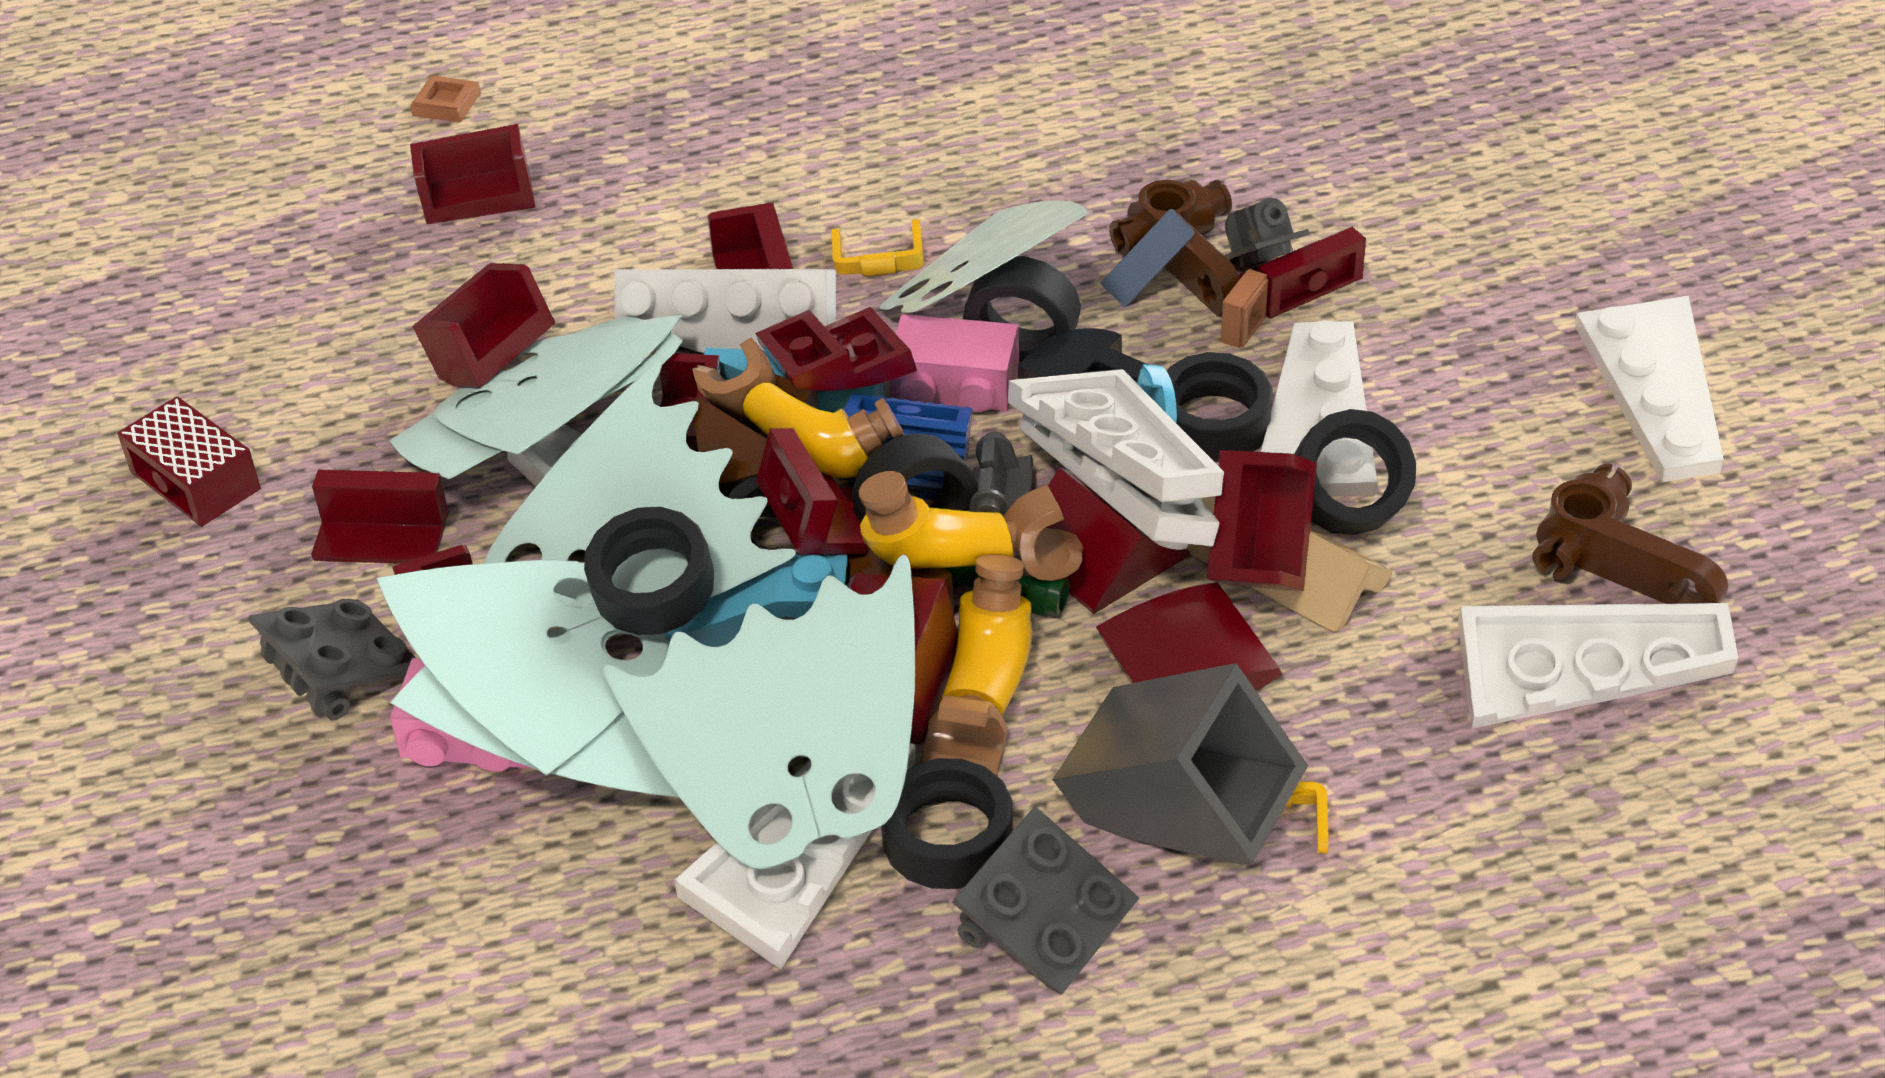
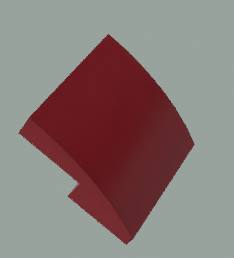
M871 307L827 326H824L810 310H807L755 333L758 343L797 389L813 391L856 389L897 379L917 371L911 349Z
M1218 582L1200 584L1158 596L1138 604L1096 626L1103 642L1131 683L1237 663L1256 691L1283 675L1277 663Z

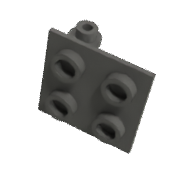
M340 599L335 603L302 608L285 607L279 611L249 615L248 619L262 635L260 639L261 656L267 663L274 664L280 671L282 679L288 685H291L292 690L298 696L307 693L306 700L311 704L313 713L319 718L326 716L329 720L333 721L342 718L350 708L348 699L352 686L403 678L406 676L412 658H416L406 648V644L400 638L394 636L374 616L371 608L359 599Z
M1034 806L952 903L962 911L960 914L961 925L957 931L965 943L978 948L985 940L991 943L996 941L1044 985L1062 995L1139 900V897L1040 809Z

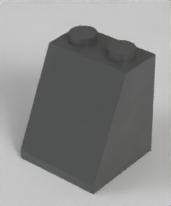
M1237 663L1112 687L1052 780L1083 822L1119 837L1244 865L1254 862L1308 765Z

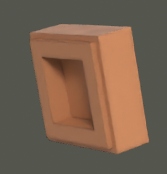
M430 76L410 105L412 116L461 123L481 93L479 82Z
M1248 269L1223 300L1222 343L1237 348L1244 347L1266 318L1267 274Z

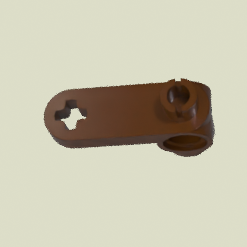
M1192 179L1185 182L1158 180L1145 185L1139 192L1138 201L1129 205L1127 217L1110 223L1109 234L1113 246L1117 251L1121 250L1122 256H1126L1168 210L1173 209L1194 230V236L1164 267L1216 316L1221 315L1223 300L1240 278L1233 264L1202 235L1213 229L1215 217L1231 212L1232 199L1229 190L1225 184L1221 185V181L1218 179L1209 182L1205 186H1201Z
M1601 464L1593 473L1578 475L1574 480L1560 484L1553 491L1549 513L1537 528L1536 536L1539 545L1532 554L1536 568L1544 575H1547L1553 565L1557 564L1558 567L1553 572L1552 578L1564 579L1569 576L1574 566L1664 604L1721 603L1727 594V577L1721 567L1712 559L1623 522L1629 511L1627 496L1632 490V481L1629 475L1620 467H1618L1611 478H1608L1607 476L1612 471L1613 465ZM1687 579L1695 582V591L1688 588L1689 581Z

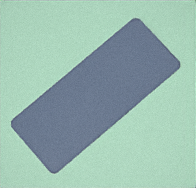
M1173 209L1168 210L1100 284L1126 308L1194 236V230Z

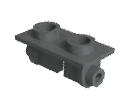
M1266 198L1247 208L1236 210L1227 217L1225 231L1231 253L1224 256L1228 260L1238 257L1240 266L1243 268L1293 252L1291 241L1310 233L1308 229L1293 233L1286 206L1276 198Z
M990 432L980 438L976 444L975 453L980 466L973 467L972 472L978 482V492L970 500V512H999L1004 516L1018 498L1031 491L1033 457L1028 455L1017 458L1011 442L1002 433Z

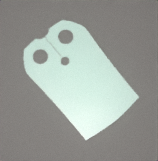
M627 316L587 327L577 332L640 321L642 319ZM670 332L656 347L657 351L653 356L642 361L632 372L598 400L633 383L651 365L657 362H661V365H663L675 353L683 341ZM537 354L508 371L518 370L529 365L537 358ZM527 377L521 380L517 385H528L534 382L537 379V377ZM483 390L469 394L456 404V408L468 409L481 404L488 399L491 392ZM434 412L389 440L407 461L428 472L440 473L441 477L447 479L459 475L502 451L473 441L449 429L437 420Z

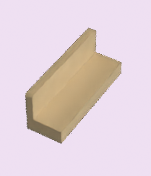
M1215 496L1204 497L1202 501L1213 514ZM1310 527L1304 591L1253 589L1327 630L1336 632L1345 626L1363 589L1378 593L1386 586L1393 570ZM1189 544L1186 549L1190 551V554L1208 564L1210 546Z

